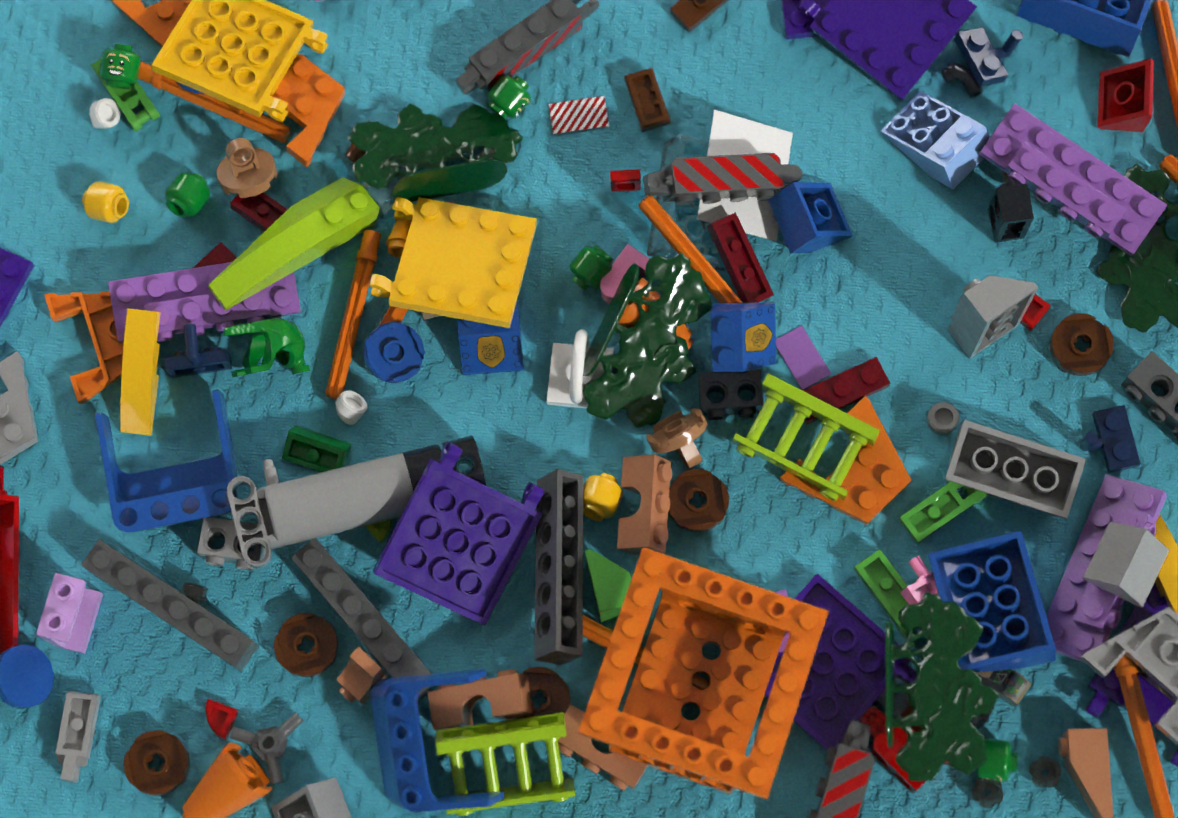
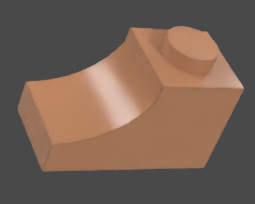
M357 647L350 655L346 668L336 680L342 685L338 691L351 704L357 700L363 705L370 698L372 686L377 681L389 677L376 662L360 647Z

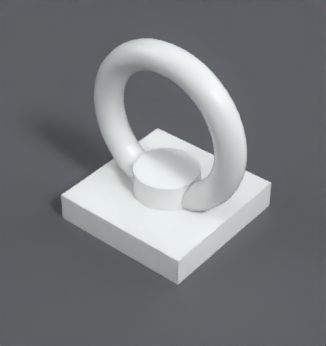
M581 329L576 332L574 345L553 343L547 405L577 408L588 407L589 404L585 400L583 389L591 381L600 378L604 370L602 363L599 362L591 375L583 376L584 360L590 348L589 336L586 330ZM606 348L604 355L614 354V348Z

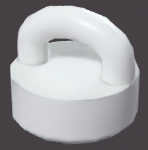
M104 98L92 103L90 107L92 126L102 129L115 126L120 119V110L116 102L112 99Z
M343 391L335 402L339 418L348 425H354L362 418L368 408L365 399L353 391Z

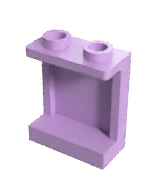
M55 573L36 635L55 647L86 654L103 593L85 588L86 582L82 579Z

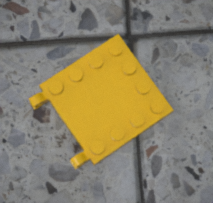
M191 0L153 61L152 71L259 118L265 111L276 121L284 122L288 115V111L285 110L288 103L272 96L303 44L306 43L313 51L323 54L328 46V43L325 42L328 35L322 31L314 30L313 20L267 0Z
M395 197L392 207L395 210L394 218L410 220L411 225L395 280L391 281L385 276L372 274L369 284L372 287L371 295L388 297L389 306L510 328L537 226V219L418 197L417 204L415 205L405 198Z

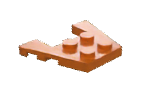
M111 0L117 8L121 9L131 21L140 26L161 47H163L191 0H161L145 8L141 0Z
M299 54L295 57L272 97L287 102L288 106L285 109L288 111L287 116L304 128L286 145V151L305 167H308L316 148L319 147L323 139V134L328 124L331 123L345 96V87L305 56ZM227 104L230 108H232L234 111H236L239 115L244 112V111L241 110V109H238V108H236V107H234V106H232V105Z
M110 291L100 292V294H83L82 292H72L69 295L45 294L51 319L54 322L84 313L100 364L99 367L70 376L77 402L80 405L84 404L120 378L122 374L124 343L118 342Z
M864 396L847 414L879 429L880 432L873 446L866 444L865 447L861 446L840 487L848 491L845 500L843 501L838 498L836 502L819 493L820 488L787 471L780 477V481L867 525L910 484L911 478L870 400ZM799 459L795 464L802 466L803 461ZM833 472L826 478V480H830Z

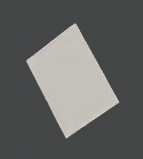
M714 110L707 156L775 153L780 158L781 165L788 164L793 133ZM756 196L748 197L747 200L740 202H730V198H721L719 202L703 204V201L700 200L698 220L713 223L736 212L745 233L777 242L779 225L773 217L772 208L768 200L759 201Z

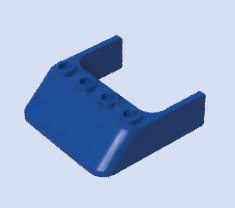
M219 390L212 391L222 452L210 459L133 474L122 472L116 461L109 417L102 412L95 414L112 518L119 530L133 533L231 512L227 487L229 482L237 477V466L225 398ZM237 487L234 490V497L236 499L238 497Z
M485 669L385 678L377 681L372 686L370 698L384 791L387 799L392 804L409 811L422 812L490 807L504 799L503 791L434 796L432 794L417 704L419 692L424 687L471 683L485 677Z

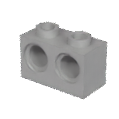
M204 518L197 554L202 559H205V563L213 566H224V562L235 563L238 569L253 571L254 568L250 567L242 556L234 520ZM241 522V527L247 531L255 529L258 525L256 523ZM216 537H225V544L222 548L218 550L211 548L212 541ZM256 545L254 551L249 553L248 557L253 561H260L265 557L266 549L261 545Z

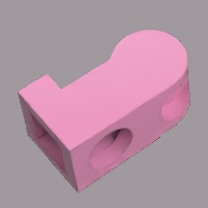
M627 244L612 264L611 271L600 282L602 298L607 303H611L624 274L632 264H637L639 274L646 278V264L649 258Z

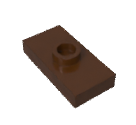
M679 0L670 8V14L690 33L729 0Z
M653 68L625 75L624 81L641 131L646 132L669 125L670 117Z

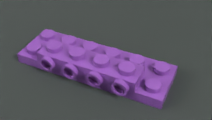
M1015 103L979 153L980 156L1009 174L1008 178L1010 181L1017 182L1018 185L1027 184L1028 188L1034 191L1033 195L1038 200L1046 204L1052 203L1059 208V213L1071 221L1076 219L1085 225L1084 229L1090 235L1096 238L1103 237L1129 256L1135 253L1167 207L1166 203Z
M232 262L110 281L108 284L118 342L124 343L127 308L160 312L157 341L174 339V334L184 333L183 326L186 324H195L197 335H202L205 333L204 329L217 327V331H224L226 327L235 326V324L300 314L301 309L294 272L226 311L209 290L208 285Z
M1105 475L1046 616L1057 654L1084 662L1080 657L1106 642L1112 628L1115 629L1118 626L1121 617L1120 609L1125 599L1082 578L1110 521L1144 528L1155 536V524L1167 497L1164 490Z

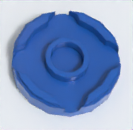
M398 322L379 325L370 332L363 348L365 366L374 377L388 383L406 381L417 374L425 353L422 339L413 328Z
M25 644L11 647L0 654L1 700L11 707L21 709L42 703L49 696L54 679L51 662L44 652L35 646Z

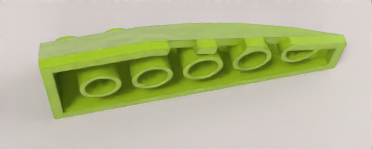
M342 177L293 204L208 285V288L226 311L363 233L364 230L375 226L380 207L363 185Z

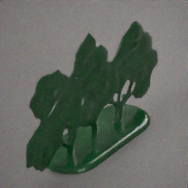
M411 103L397 114L398 126L395 129L378 121L361 122L354 125L352 128L353 132L348 137V140L356 148L366 152L364 156L352 165L356 181L360 183L366 182L369 186L381 189L392 178L401 176L402 178L394 185L392 190L393 197L405 198L410 202L418 201V197L432 199L482 190L499 183L508 172L505 163L513 162L518 156L516 144L523 139L518 130L509 128L506 119L504 120L499 115L490 113L487 109L477 104H472L461 111L452 127H445L442 125L439 117L433 114H424L420 108ZM480 145L484 146L483 155H477L478 159H474L473 152L475 148ZM490 148L495 151L492 155L488 154ZM462 153H469L470 158H465ZM454 158H460L469 162L445 167V163ZM404 165L407 172H401L398 166ZM423 167L429 170L418 171V168Z
M1135 164L1126 170L1125 177L1149 193H1159L1160 198L1158 199L1167 204V210L1160 215L1165 216V219L1161 223L1156 221L1132 256L1112 245L1108 252L1109 259L1103 261L1095 272L1111 285L1125 284L1129 287L1124 300L1120 303L1122 322L1125 326L1135 328L1144 333L1158 322L1159 316H1164L1172 325L1178 328V284H1176V279H1178V239L1169 238L1165 230L1168 219L1173 215H1178V204L1170 203L1163 196L1170 182L1167 173L1159 169L1145 171L1138 164Z
M682 252L671 259L659 255L650 258L646 264V276L649 283L638 291H634L639 277L638 265L632 264L624 274L584 360L583 376L591 375L599 362L602 363L604 370L600 378L591 381L583 389L585 400L589 404L587 413L606 420L624 408L627 411V417L636 428L644 427L647 424L651 426L660 420L666 403L661 383L669 381L679 384L696 373L692 360L687 358L689 350L686 340L676 336V328L685 323L689 324L698 321L711 310L712 303L709 294L704 290L705 282L701 273L690 268V259L685 257ZM654 280L660 281L658 286H652L651 284ZM661 291V297L657 300L647 301L642 299V296L648 297V292ZM628 301L637 303L640 311L637 324L631 328L618 324ZM643 304L649 305V312H645L642 309ZM614 331L619 333L621 339L618 354L604 355ZM610 365L618 369L617 374L611 373Z
M926 592L919 603L905 605L899 611L898 620L901 626L909 633L901 647L895 646L893 625L889 621L886 622L888 748L894 746L895 727H901L908 735L906 743L896 755L895 762L902 770L908 772V779L910 781L933 780L945 761H948L951 767L962 771L965 775L972 773L976 767H981L987 759L984 736L976 730L970 721L974 716L988 714L1000 696L992 687L984 686L981 677L974 670H962L958 664V660L964 654L969 653L975 648L983 632V627L973 617L967 616L964 609L958 606L956 602H942L939 595ZM920 627L921 631L913 634V628ZM926 636L927 643L921 649L910 650V647H915L913 641ZM920 654L923 660L917 661L913 656ZM907 657L916 666V679L911 684H895V660ZM905 692L913 707V712L898 719L895 718V693ZM911 726H921L922 731L916 733L912 731Z

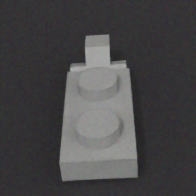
M71 691L66 693L55 753L58 755L57 763L63 764L60 778L63 781L77 783L81 766L87 767L101 699L100 695Z

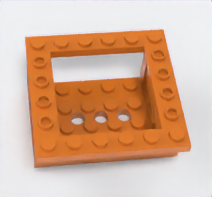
M643 547L578 734L609 744L610 753L641 762L647 766L731 795L734 789L767 800L829 611ZM659 590H663L661 601L623 711L620 712L618 708ZM787 633L789 637L750 755L746 756L745 752L781 643ZM707 643L716 644L720 649L719 657L714 660L706 659L702 654V647ZM697 673L706 674L710 679L709 687L705 690L696 689L692 685V677ZM687 703H693L698 706L700 715L695 720H687L682 716L681 708Z

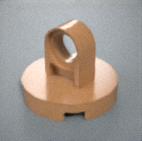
M246 138L234 139L227 145V156L219 163L216 170L221 189L228 195H230V192L238 193L240 198L257 196L267 191L271 187L269 182L273 177L276 179L278 175L276 163L272 155L263 149L253 148L251 142Z
M691 408L692 414L683 415L682 411H678L656 423L652 427L655 433L653 435L647 434L646 436L652 451L667 453L676 450L688 469L703 462L694 440L705 431L708 424L702 411L697 408Z

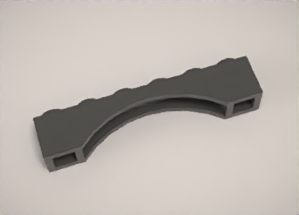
M316 538L312 539L291 557L299 569L392 678L431 674ZM437 686L424 687L419 692L417 704L428 695V692L433 691Z
M100 539L81 564L91 574L146 608L240 672L243 671L259 647L252 639Z

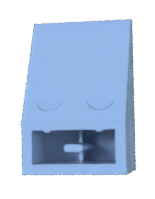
M922 91L881 130L882 135L930 177L952 190L984 159L979 153L990 139L986 126Z

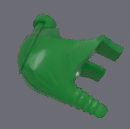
M271 318L224 329V336L251 335L242 362L244 369L231 371L232 378L270 370L275 356L284 368L291 369L292 374L310 371L309 365L305 364L304 336L297 325L291 321L289 322L282 318ZM263 356L261 365H258V360Z

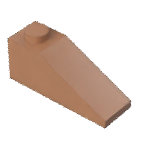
M1107 728L1067 729L1063 732V737L1058 739L1059 756L1064 757L1065 767L1094 818H1113Z

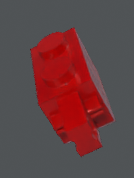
M873 706L859 720V722L870 725L869 735L873 739L871 753L914 794L926 781H910L908 779V772L902 770L895 762L896 755L906 743L908 735L901 727H895V743L892 748H888L886 715ZM911 726L912 731L918 733L917 730L913 726Z

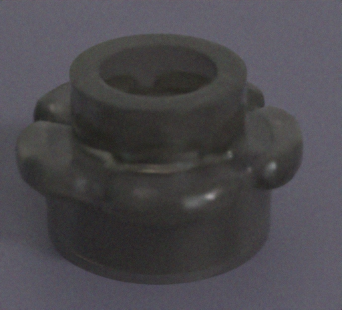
M184 582L182 590H178L199 605L201 601L208 600L206 597L208 588Z
M1048 756L1039 757L1038 761L1032 762L1029 768L1032 782L1040 788L1056 786L1059 782L1058 778L1062 773L1060 765ZM1044 769L1048 771L1046 776L1042 774Z
M977 779L975 787L971 791L974 801L979 802V805L983 808H992L994 804H999L1004 796L1002 784L989 779ZM986 789L990 790L989 795L985 794Z

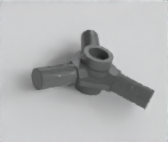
M295 712L278 728L273 726L257 730V733L234 726L230 739L252 745V749L268 764L271 785L283 783L280 758L283 757L288 742L286 737L304 720Z

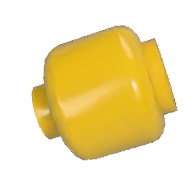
M98 181L91 184L83 193L82 204L88 217L98 221L115 223L126 215L129 208V199L122 187Z
M601 473V475H591L586 479L583 485V515L594 521H602L603 519L611 518L615 514L623 497V491L617 484L618 480L614 476Z

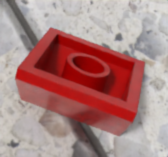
M1149 58L1099 72L1097 125L1099 129L1144 132L1152 118L1153 59Z

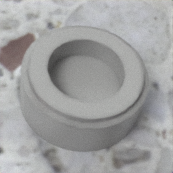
M939 402L933 405L927 415L929 428L941 435L951 433L959 422L957 409L947 402Z

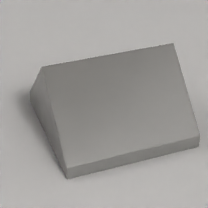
M1110 521L1082 579L1142 608L1169 549L1147 529Z

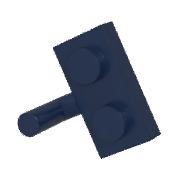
M983 27L958 32L954 41L978 86L984 87L1002 83L1006 80L1008 73L1000 59L1008 58L1023 38V34L1019 30H1013L1003 46L998 48L993 47Z
M195 324L183 326L186 351L173 354V357L165 358L166 371L172 378L232 369L231 357L226 349L209 347L204 349L202 353H199Z
M1125 405L1094 411L1092 416L1097 434L1095 432H1088L1080 442L1081 450L1092 451L1102 449L1108 473L1139 467L1141 463Z

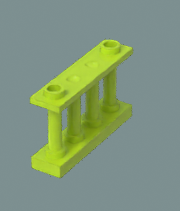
M768 373L762 383V390L766 392L765 396L767 398L746 438L737 433L733 437V444L737 445L736 450L749 458H753L756 455L820 488L819 493L836 502L838 498L844 501L848 491L840 487L861 446L865 447L866 444L873 446L880 430ZM785 401L794 406L792 409L794 414L774 452L758 445L757 442L777 404ZM812 415L822 420L820 423L822 428L802 466H799L785 459V456L805 418H809ZM840 429L849 434L848 439L850 442L828 481L812 472L833 432H837Z
M564 712L437 730V755L445 754L449 756L455 795L504 792V799L490 807L447 810V815L466 816L477 810L547 800L563 802L569 799V797L576 796L574 777L564 779L558 740L561 737L567 736ZM542 740L546 745L551 781L532 783L526 744L531 741ZM510 745L513 747L519 782L518 786L500 788L494 749L497 746ZM477 749L481 751L487 790L468 793L462 754L464 751Z

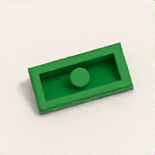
M294 426L288 431L282 459L318 472H325L345 466L352 444L300 426Z

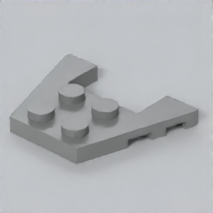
M18 351L0 362V377L8 388V391L0 395V465L38 442L33 408L28 395V380L25 377L23 367L25 365L24 359Z
M1167 607L1084 653L1080 659L1103 678L1124 654L1127 655L1175 698V702L1157 721L1155 726L1178 745V614L1170 607Z

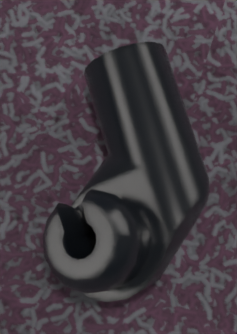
M952 62L942 69L941 75L943 79L949 83H952L955 79L961 81L970 98L977 97L983 92L982 87L978 86L969 68Z

